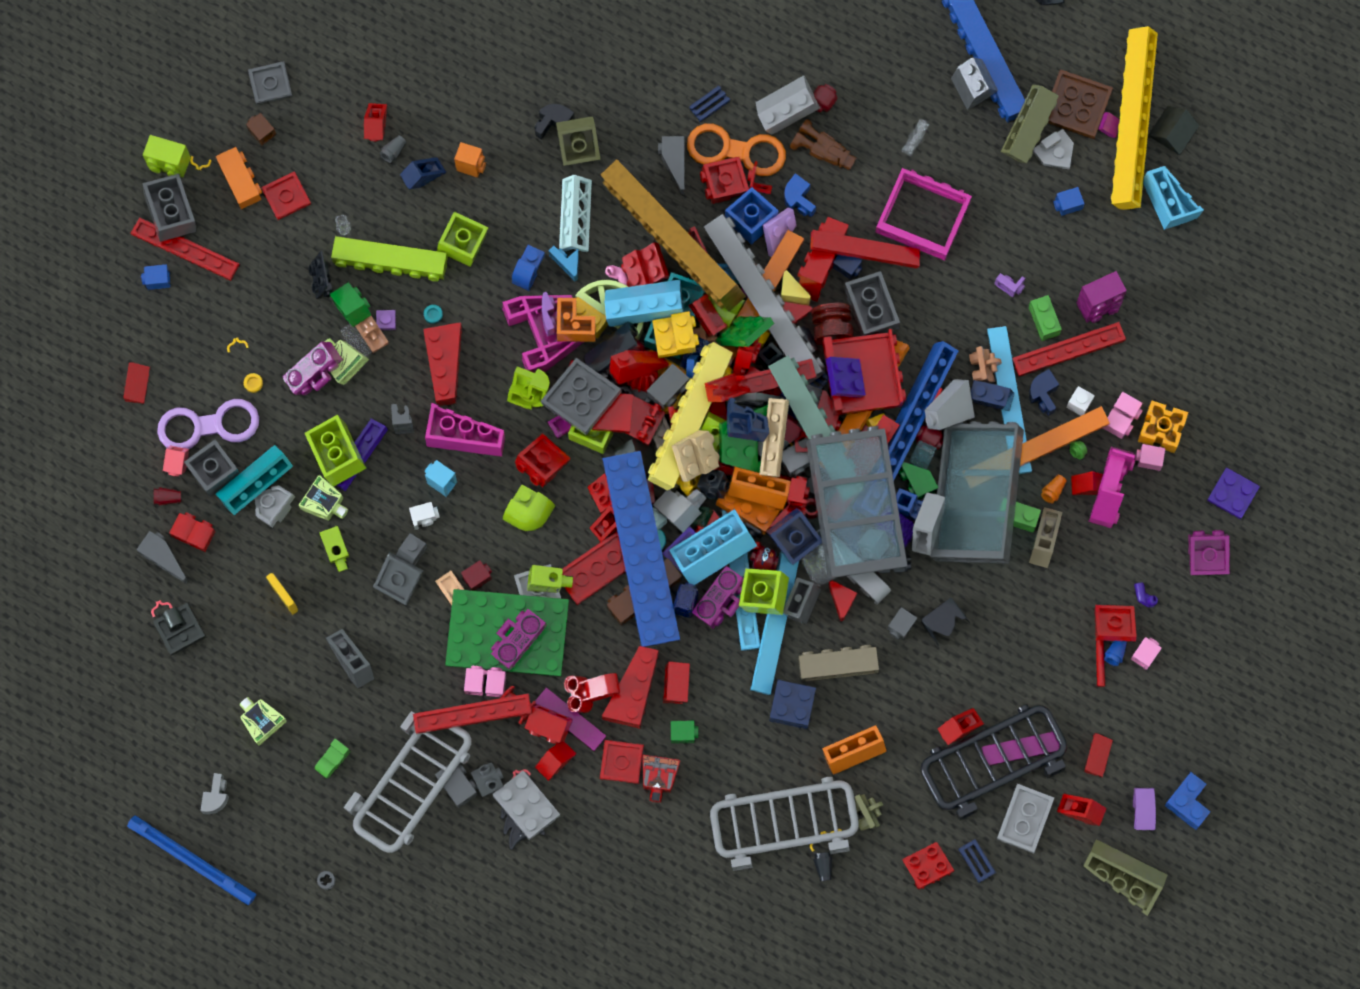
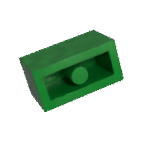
M349 282L329 294L338 310L352 328L371 316L368 310L370 304L365 297L361 299L362 295L358 288H353Z

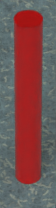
M1096 638L1097 687H1105L1104 640H1097Z

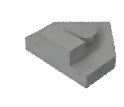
M1062 129L1042 140L1032 152L1044 166H1054L1069 170L1074 143Z
M279 485L264 490L255 498L256 517L273 528L276 522L279 521L281 523L292 508L290 503L295 496Z

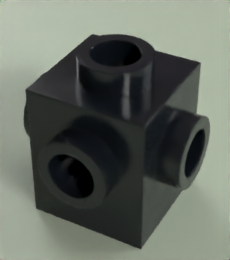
M715 470L707 474H701L697 486L704 496L712 499H724L726 492L730 488V482L724 472Z

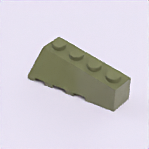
M1097 839L1084 863L1086 869L1103 882L1107 881L1113 886L1112 889L1117 893L1121 892L1132 905L1136 904L1142 908V912L1147 916L1163 889L1168 876Z

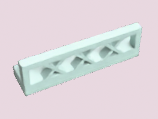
M572 175L562 180L559 249L561 248L563 251L578 249V251L588 252L592 180L577 175ZM580 183L585 184L584 193L580 189ZM579 200H581L584 204L583 211L579 206ZM578 218H581L583 221V228L579 226ZM577 236H580L583 240L582 245L577 244Z

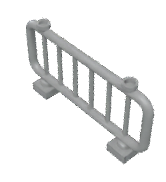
M411 711L400 726L411 737L370 796L365 800L360 794L354 792L344 806V809L354 816V831L387 853L398 851L403 844L409 845L414 839V835L411 832L460 762L465 764L470 758V754L467 752L470 749L472 739L466 730L461 727L449 728V730L464 740L459 751L429 732L423 733L456 754L448 767H445L414 747L422 733H415L413 714L415 713ZM411 749L444 770L436 784L403 763ZM399 766H402L433 786L425 800L391 779ZM388 782L422 803L414 816L380 795ZM377 798L411 819L403 832H400L369 811ZM366 814L398 834L399 837L396 842L388 845L363 829L361 821Z
M825 777L821 779L822 783L740 798H737L736 794L725 795V800L715 803L710 811L716 851L725 858L735 857V859L731 860L733 871L753 868L751 857L746 855L831 840L832 842L828 843L830 854L850 851L849 843L844 838L853 836L859 827L852 787L845 781H833V777ZM842 788L846 793L851 826L847 830L838 831L831 789ZM827 790L834 832L819 835L812 793ZM808 794L815 835L799 838L792 796ZM788 797L796 839L780 841L773 800ZM769 800L776 842L761 845L754 803ZM750 804L757 846L741 848L734 806ZM722 808H731L737 849L726 850L722 844L718 811Z

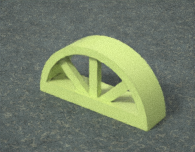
M600 280L583 287L575 295V298H581L606 316L604 290L628 286L617 281ZM599 291L601 304L588 295ZM644 322L638 323L636 328L639 335L635 338L638 340L642 335ZM623 325L614 326V327L617 328V329H619V328H620L621 326H623Z

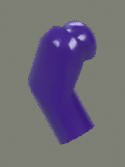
M1144 583L1134 584L1139 603L1149 608L1154 607L1158 603L1155 595L1151 596L1145 592Z

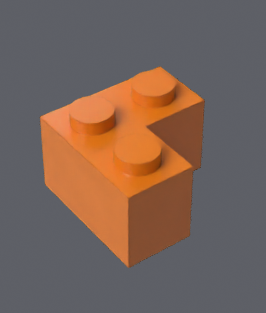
M557 298V341L595 342V316H577V298Z

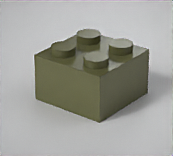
M593 116L556 123L563 166L600 160Z

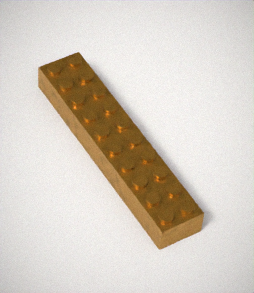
M615 160L600 174L604 179L602 183L609 192L629 210L631 215L689 273L691 278L702 287L709 297L711 296L721 309L725 307L730 312L746 297L728 274L618 160Z

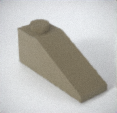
M1044 507L1029 563L1048 568L1062 512Z

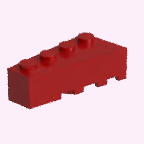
M828 217L825 223H821L818 231L846 236L849 225ZM816 250L808 251L804 260L806 265L805 267L801 266L797 277L800 278L799 284L811 296V300L818 302L821 288H824L829 271H831L833 262L836 259L835 256L838 254Z
M461 322L423 329L434 394L438 406L456 403L462 335Z
M639 646L619 683L620 694L612 696L602 715V720L638 729L641 728L659 656L658 650Z

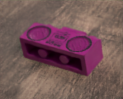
M320 342L282 377L295 395H307L313 390L312 387L319 391L331 380L328 372L336 370L339 367L338 364L343 359L331 342Z
M725 566L692 613L713 629L715 626H719L724 619V614L732 617L739 608L740 599L737 596L741 595L744 578ZM731 600H734L733 603L731 604V606H730V607L728 608V610H727L726 607L729 605V603L731 602Z
M529 609L525 612L522 610L518 614L516 624L507 619L496 633L503 640L501 642L497 641L491 648L493 651L491 653L492 657L509 670L515 666L547 626L546 622ZM513 627V631L506 637L505 634Z

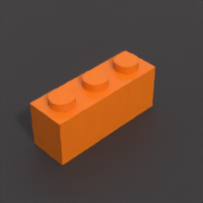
M234 147L217 155L216 159L240 208L243 209L260 201L261 197L259 194L262 191L259 184H254L252 180L254 174L251 168H246L244 164L247 160L243 152H238L237 148Z
M738 467L734 468L727 495L784 509L791 481L772 476L759 475L760 473Z
M876 725L822 748L833 775L887 752L884 740Z

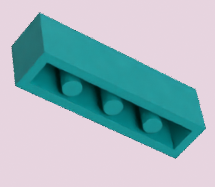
M274 445L219 490L216 495L224 506L235 515L291 469L293 465L284 453Z

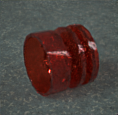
M827 303L816 306L811 310L812 324L816 325L813 328L814 343L823 346V338L829 336H836L837 339L854 337L853 325L848 323L852 320L850 305L845 303Z

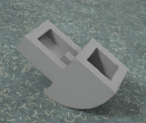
M214 773L211 792H203L201 812L203 814H215L221 811L229 800L227 794H222V791L225 792L227 780H224L222 774Z

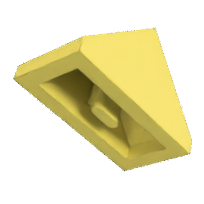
M786 270L782 279L781 298L784 302L809 306L811 296Z

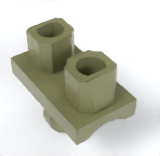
M865 794L855 796L857 813L862 811L864 815L862 819L858 820L860 830L879 827L880 824L876 817L882 815L879 808L883 806V803H876L873 797L867 800Z

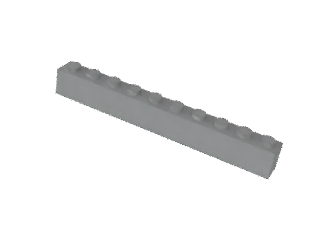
M722 214L705 225V230L761 317H771L775 323L769 330L785 356L789 355L790 359L794 357L796 362L812 359L816 377L819 378L825 374L823 370L825 367L824 363L819 357L816 359L813 354L815 349L810 342L806 343L803 339V336H805L800 326L796 327L793 323L795 318L789 310L786 312L783 305L785 302L781 296L775 295L773 283L770 279L766 280L763 276L765 271L759 263L756 265L753 258H755V255L751 249L745 248L743 244L745 240L740 232L736 233L733 229L735 224L730 217L726 218ZM817 378L809 379L807 381L810 384Z

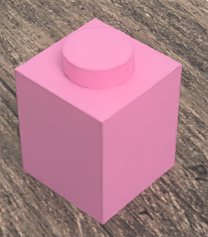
M1142 444L1141 449L1136 451L1135 461H1138L1137 467L1160 471L1163 466L1165 448Z
M1145 637L1131 660L1147 670L1161 650L1159 643L1152 638L1148 639Z

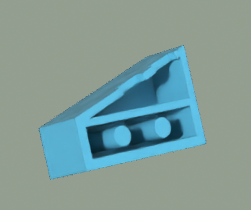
M1165 166L1150 170L1144 176V187L1164 230L1197 219L1204 211L1201 206L1198 207L1191 199L1192 196L1180 187V183Z

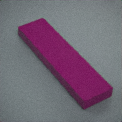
M545 688L535 700L536 705H541L572 718L569 732L591 750L595 751L606 738L604 733L579 713L570 711L567 704L548 688Z
M1053 732L1039 735L1048 753H1053L1059 749V743ZM1036 736L1020 739L1028 757L1044 754ZM1016 740L1000 743L1009 762L1025 758ZM996 744L982 747V752L989 766L1005 763Z

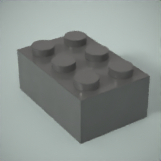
M179 174L142 183L144 196L160 242L196 232L195 219Z
M881 271L845 283L844 290L861 336L888 333L889 329H892V331L899 329L900 321Z

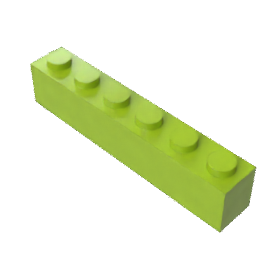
M335 236L331 259L338 267L350 265L354 266L357 270L370 268L377 273L390 271L391 274L401 276L404 273L409 274L412 278L418 279L424 276L428 277L431 281H439V279H444L448 257L447 253Z

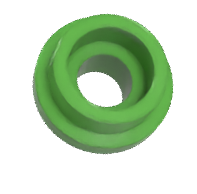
M1074 441L1070 444V453L1074 458L1083 459L1085 454H1087V448L1083 442Z

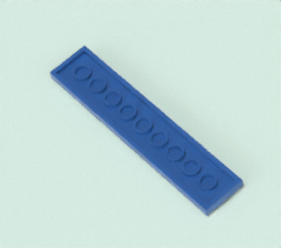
M641 451L603 458L641 646L648 647L678 641L680 636Z

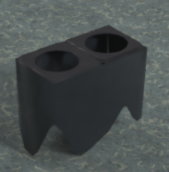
M949 598L922 618L921 623L939 646L932 631L949 636L955 626V616L966 619L968 622L969 620L954 600Z

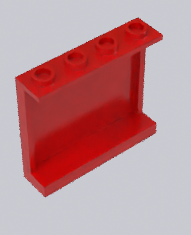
M889 329L888 333L835 340H832L831 337L823 338L825 363L829 357L860 359L866 393L861 398L832 396L831 394L834 416L902 407L903 400H906L905 389H901L900 382H903L902 371H898L897 364H900L899 353H895L894 346H897L896 335H892V329Z

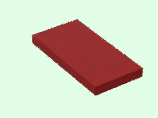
M617 531L562 569V575L573 576L572 588H564L576 605H579L626 572Z

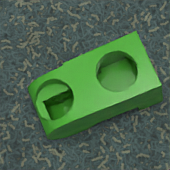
M336 739L333 740L329 749L315 766V770L327 779L350 753V750Z

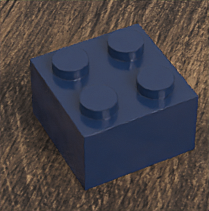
M797 508L766 531L792 565L822 543L821 537Z
M778 680L769 721L808 729L816 688Z

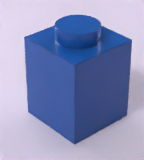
M1078 187L1057 193L1054 207L1056 211H1060L1061 216L1083 209L1084 201Z
M167 264L144 267V273L141 274L142 284H145L148 290L170 288V274Z

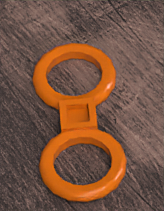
M702 124L697 126L687 139V150L690 156L702 165L721 161L725 158L740 157V161H743L745 167L748 170H753L754 164L749 158V153L753 146L761 142L772 144L777 149L778 159L771 167H757L756 175H773L783 167L786 160V151L783 144L776 137L769 134H759L751 137L747 142L730 139L728 133L721 126ZM704 132H714L722 138L724 147L718 155L704 157L695 149L694 142L696 138Z

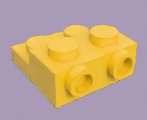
M690 311L671 314V317L652 320L658 358L696 352L695 345H699L698 335L693 334L692 328L696 327L694 316H690Z

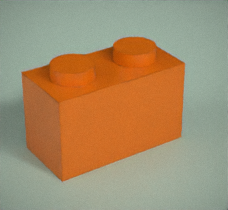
M460 142L454 158L457 171L478 178L479 174L485 170L486 163L484 162L485 156H483L482 149Z

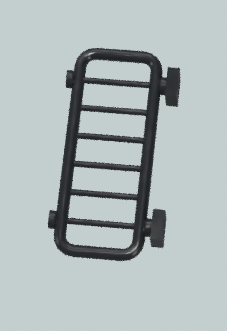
M1027 704L1017 709L1018 714L943 750L940 746L930 751L931 756L924 759L921 764V773L938 806L945 810L958 807L956 815L959 820H962L977 813L978 808L975 802L969 804V801L1044 765L1047 766L1044 769L1047 779L1065 771L1066 766L1063 760L1057 762V759L1061 758L1067 751V742L1051 711L1041 705L1029 708ZM1036 713H1042L1045 716L1059 743V749L1051 754L1048 753L1030 716ZM1024 719H1027L1045 754V757L1033 763L1029 759L1012 726ZM1007 727L1010 728L1028 765L1016 771L1013 770L995 733ZM990 735L1010 771V774L996 779L977 743ZM972 744L975 745L993 782L981 788L978 787L960 752L961 749ZM955 752L975 788L974 791L962 797L942 759ZM938 760L958 799L952 802L943 800L928 770L929 766Z

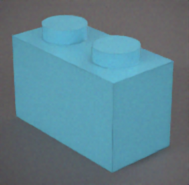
M437 460L434 464L430 463L425 470L427 484L447 497L457 483L455 472Z

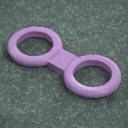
M243 399L226 401L218 408L216 414L200 417L190 409L174 408L161 417L157 433L160 441L166 448L172 445L191 449L199 442L201 436L219 434L229 442L240 443L248 440L255 434L259 426V415L257 409L250 402ZM234 407H242L251 415L249 428L241 434H231L222 425L224 414ZM176 416L190 418L195 426L192 437L183 443L170 441L165 433L168 422Z

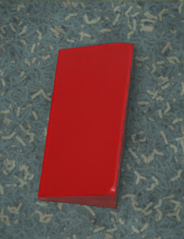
M129 362L124 391V400L126 402L145 403L150 367Z
M1097 733L1094 734L1084 772L1103 777L1113 740Z

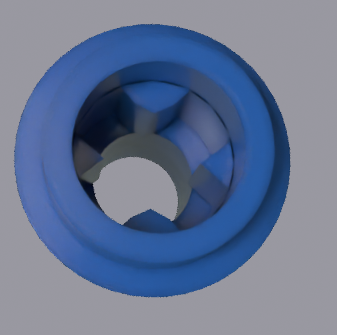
M1114 641L1105 652L1104 660L1113 666H1118L1119 663H1122L1128 641Z

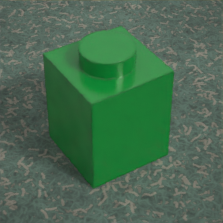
M671 721V743H695L694 738H698V726H694V721Z

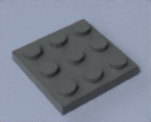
M576 358L544 396L541 404L587 435L621 394L622 390Z

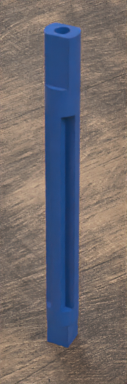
M136 815L130 819L127 827L182 861L248 906L256 897L254 892L205 862Z

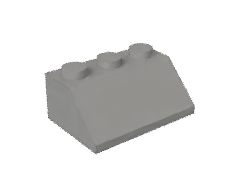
M805 76L796 79L756 102L757 113L765 131L771 135L820 109Z

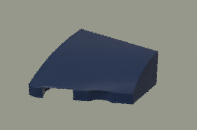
M729 398L727 406L728 437L764 442L769 435L768 418L754 412L748 406L744 409L734 403V398Z

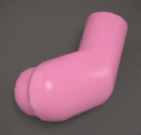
M614 265L606 267V275L617 279L620 283L627 286L628 278L622 268Z

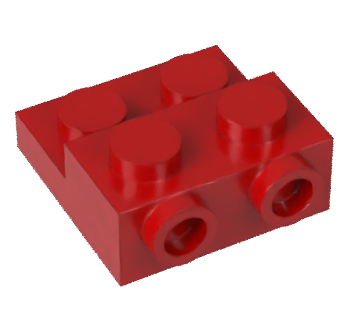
M740 157L703 164L700 179L702 183H706L705 195L707 200L711 199L712 204L728 201L731 197L743 195L749 190Z
M654 242L642 250H634L622 257L623 264L621 268L628 276V287L660 283L669 278L659 243Z
M760 337L749 347L738 348L733 369L735 375L745 376L746 369L750 368L751 363L756 362L762 343L759 342Z
M541 434L518 454L515 464L518 471L521 473L526 472L530 476V480L534 485H540L543 488L556 476L559 470L569 463L571 458L549 438Z

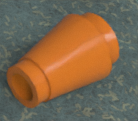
M1057 475L1042 489L1041 497L1051 504L1058 501L1067 480L1063 476Z

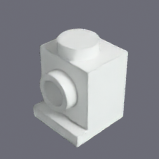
M432 502L409 508L415 530L419 529L418 525H422V527L430 526L433 524V521L440 518L438 509L432 506Z

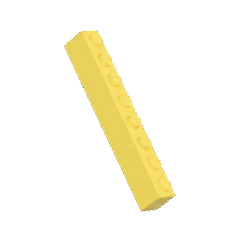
M714 342L703 347L700 353L702 358L693 369L695 374L685 387L687 392L679 400V410L671 418V428L664 434L663 440L665 441L663 446H660L656 452V462L648 470L650 474L648 481L666 490L674 488L680 472L672 445L700 429L711 404L707 399L705 383L723 377L733 352Z

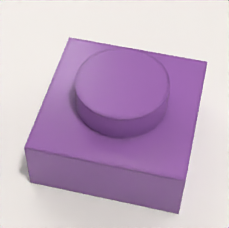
M376 310V324L380 330H396L395 310Z

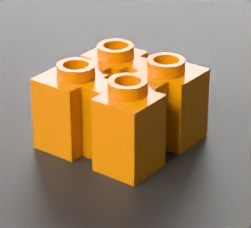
M1151 401L1144 420L1147 422L1143 424L1138 442L1151 446L1156 442L1161 444L1160 447L1165 448V451L1175 453L1182 434L1179 432L1182 431L1188 412L1173 408L1171 412L1165 410L1166 405Z

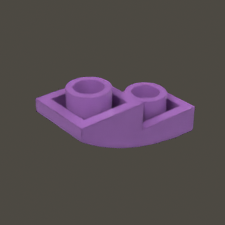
M544 292L542 296V321L548 337L554 334L556 322L553 316H551L554 315L556 304L553 297H549L547 292Z
M1134 788V828L1136 830H1155L1156 807L1154 788Z

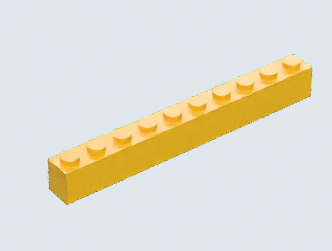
M1149 26L1129 29L1127 37L1126 65L1123 73L1124 85L1120 107V123L1118 125L1119 134L1116 143L1115 174L1113 177V193L1111 195L1112 204L1122 210L1141 208L1158 33Z

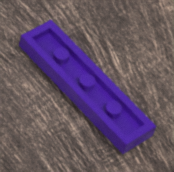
M370 419L354 442L364 464L388 431L386 426L373 419ZM357 474L337 484L336 487L346 491Z

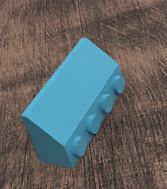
M681 280L605 290V312L609 327L624 325L626 322L632 324L671 317V314L684 312Z
M734 509L669 551L692 587L749 552L757 544Z

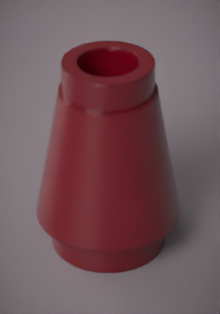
M162 487L154 489V504L162 506L177 502L181 503V491Z

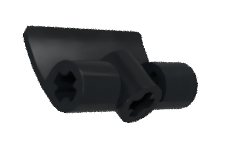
M626 322L615 332L605 334L602 337V342L584 355L587 366L600 374L610 366L611 356L636 347L635 337L639 333L635 326L630 322Z

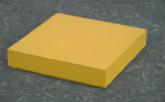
M270 573L266 576L268 582L292 615L298 612L295 602L275 575Z

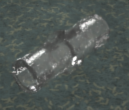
M920 119L913 132H910L908 135L909 139L901 150L904 154L911 157L919 143H922L923 136L930 127L927 121Z
M341 215L342 218L337 216L335 219L337 232L342 237H345V235L347 237L350 236L351 225L345 215Z

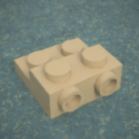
M698 430L672 445L682 481L688 482L700 474H707L719 467L718 461L720 456L714 450V437L709 431Z

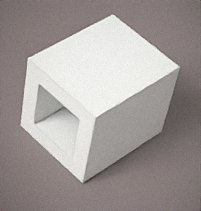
M1078 386L1066 408L1082 416L1086 413L1095 395Z

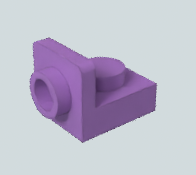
M1000 273L994 285L1013 298L1016 293L1019 295L1025 288V278L1022 276L1015 284L1011 277Z

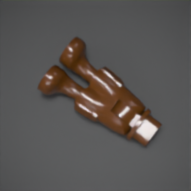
M809 119L804 121L789 147L792 150H797L799 147L808 148L810 155L818 160H824L835 166L839 165V168L844 167L847 170L851 169L857 159L850 154L851 151L835 141L832 136L824 131L821 133L816 131ZM804 135H808V136L814 138V139L816 140V142H815V143L812 142L811 140H809L808 138H806Z

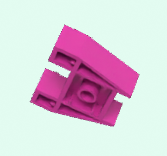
M548 295L553 297L556 304L554 315H551L556 322L554 334L548 337L542 321V296H519L503 302V312L508 325L512 326L528 320L538 348L522 353V362L526 370L535 373L537 369L545 372L584 343L557 341V298H572V295Z
M1111 446L1089 522L1111 528L1113 523L1117 524L1120 515L1118 510L1124 494L1120 493L1122 483H1119V481L1122 482L1123 477L1127 475L1128 471H1132L1135 463L1134 453Z

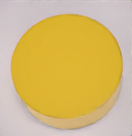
M251 373L245 377L244 387L248 392L256 393L263 387V380L258 374Z

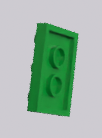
M739 316L729 328L723 329L720 332V336L715 340L720 346L749 347L775 323L771 317Z

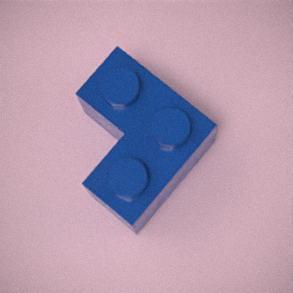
M1190 772L1164 805L1195 830L1210 813L1207 808L1195 800L1206 786V783Z

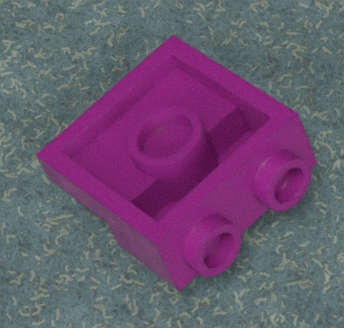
M1213 530L1212 534H1205V531H1193V535H1188L1190 575L1230 574L1228 534H1224L1223 530Z

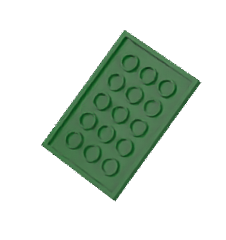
M454 589L445 666L460 668L481 666L483 670H491L492 667L501 668L505 672L562 677L569 599ZM529 609L546 622L547 626L515 666L509 670L492 657L491 653L493 651L491 648L497 641L501 642L503 640L496 633L507 619L516 624L518 614L522 610L525 612ZM511 627L505 636L508 637L514 628Z

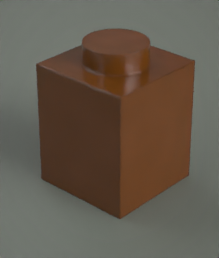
M261 113L257 116H252L246 124L248 131L261 146L276 135L275 129Z

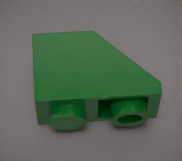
M906 462L902 463L898 472L902 481L909 480L908 492L916 494L918 500L925 498L926 493L934 494L937 492L938 486L929 470Z

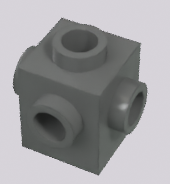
M492 762L482 765L471 772L482 797L504 787L500 780L504 777L499 767L495 769Z

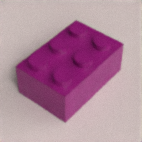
M1117 271L1082 286L1076 304L1086 323L1090 321L1095 323L1101 320L1103 315L1107 313L1113 315L1119 311L1127 290Z

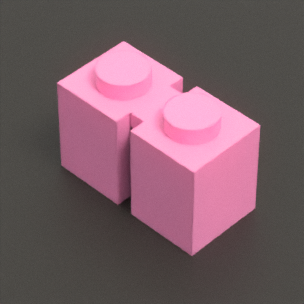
M1122 392L1107 417L1110 425L1103 427V429L1121 439L1124 435L1128 436L1134 427L1131 425L1133 419L1138 420L1143 411L1140 409L1142 402Z
M481 666L466 668L465 694L483 696L484 677L486 676V696L501 697L505 691L506 672L496 667H492L488 671L483 670Z

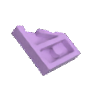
M791 208L785 209L763 225L768 255L770 257L773 256L787 230L793 231L796 227L794 210Z

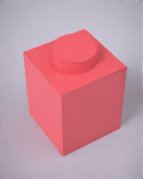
M172 445L166 448L163 471L168 472L171 476L182 475L186 471L187 466L184 461L188 459L189 449Z

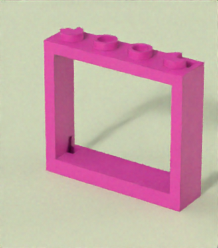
M902 168L878 222L876 233L946 260L972 196L964 193V190L958 191L953 189L947 183L940 184L929 176L923 177L914 170L909 171ZM904 181L963 204L945 247L886 223Z

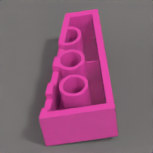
M432 403L425 440L427 447L502 457L505 434L502 429L483 422H477L468 416H461L452 410L440 408Z

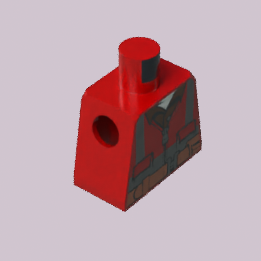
M643 755V788L651 790L650 801L661 802L663 792L671 793L680 766V760Z

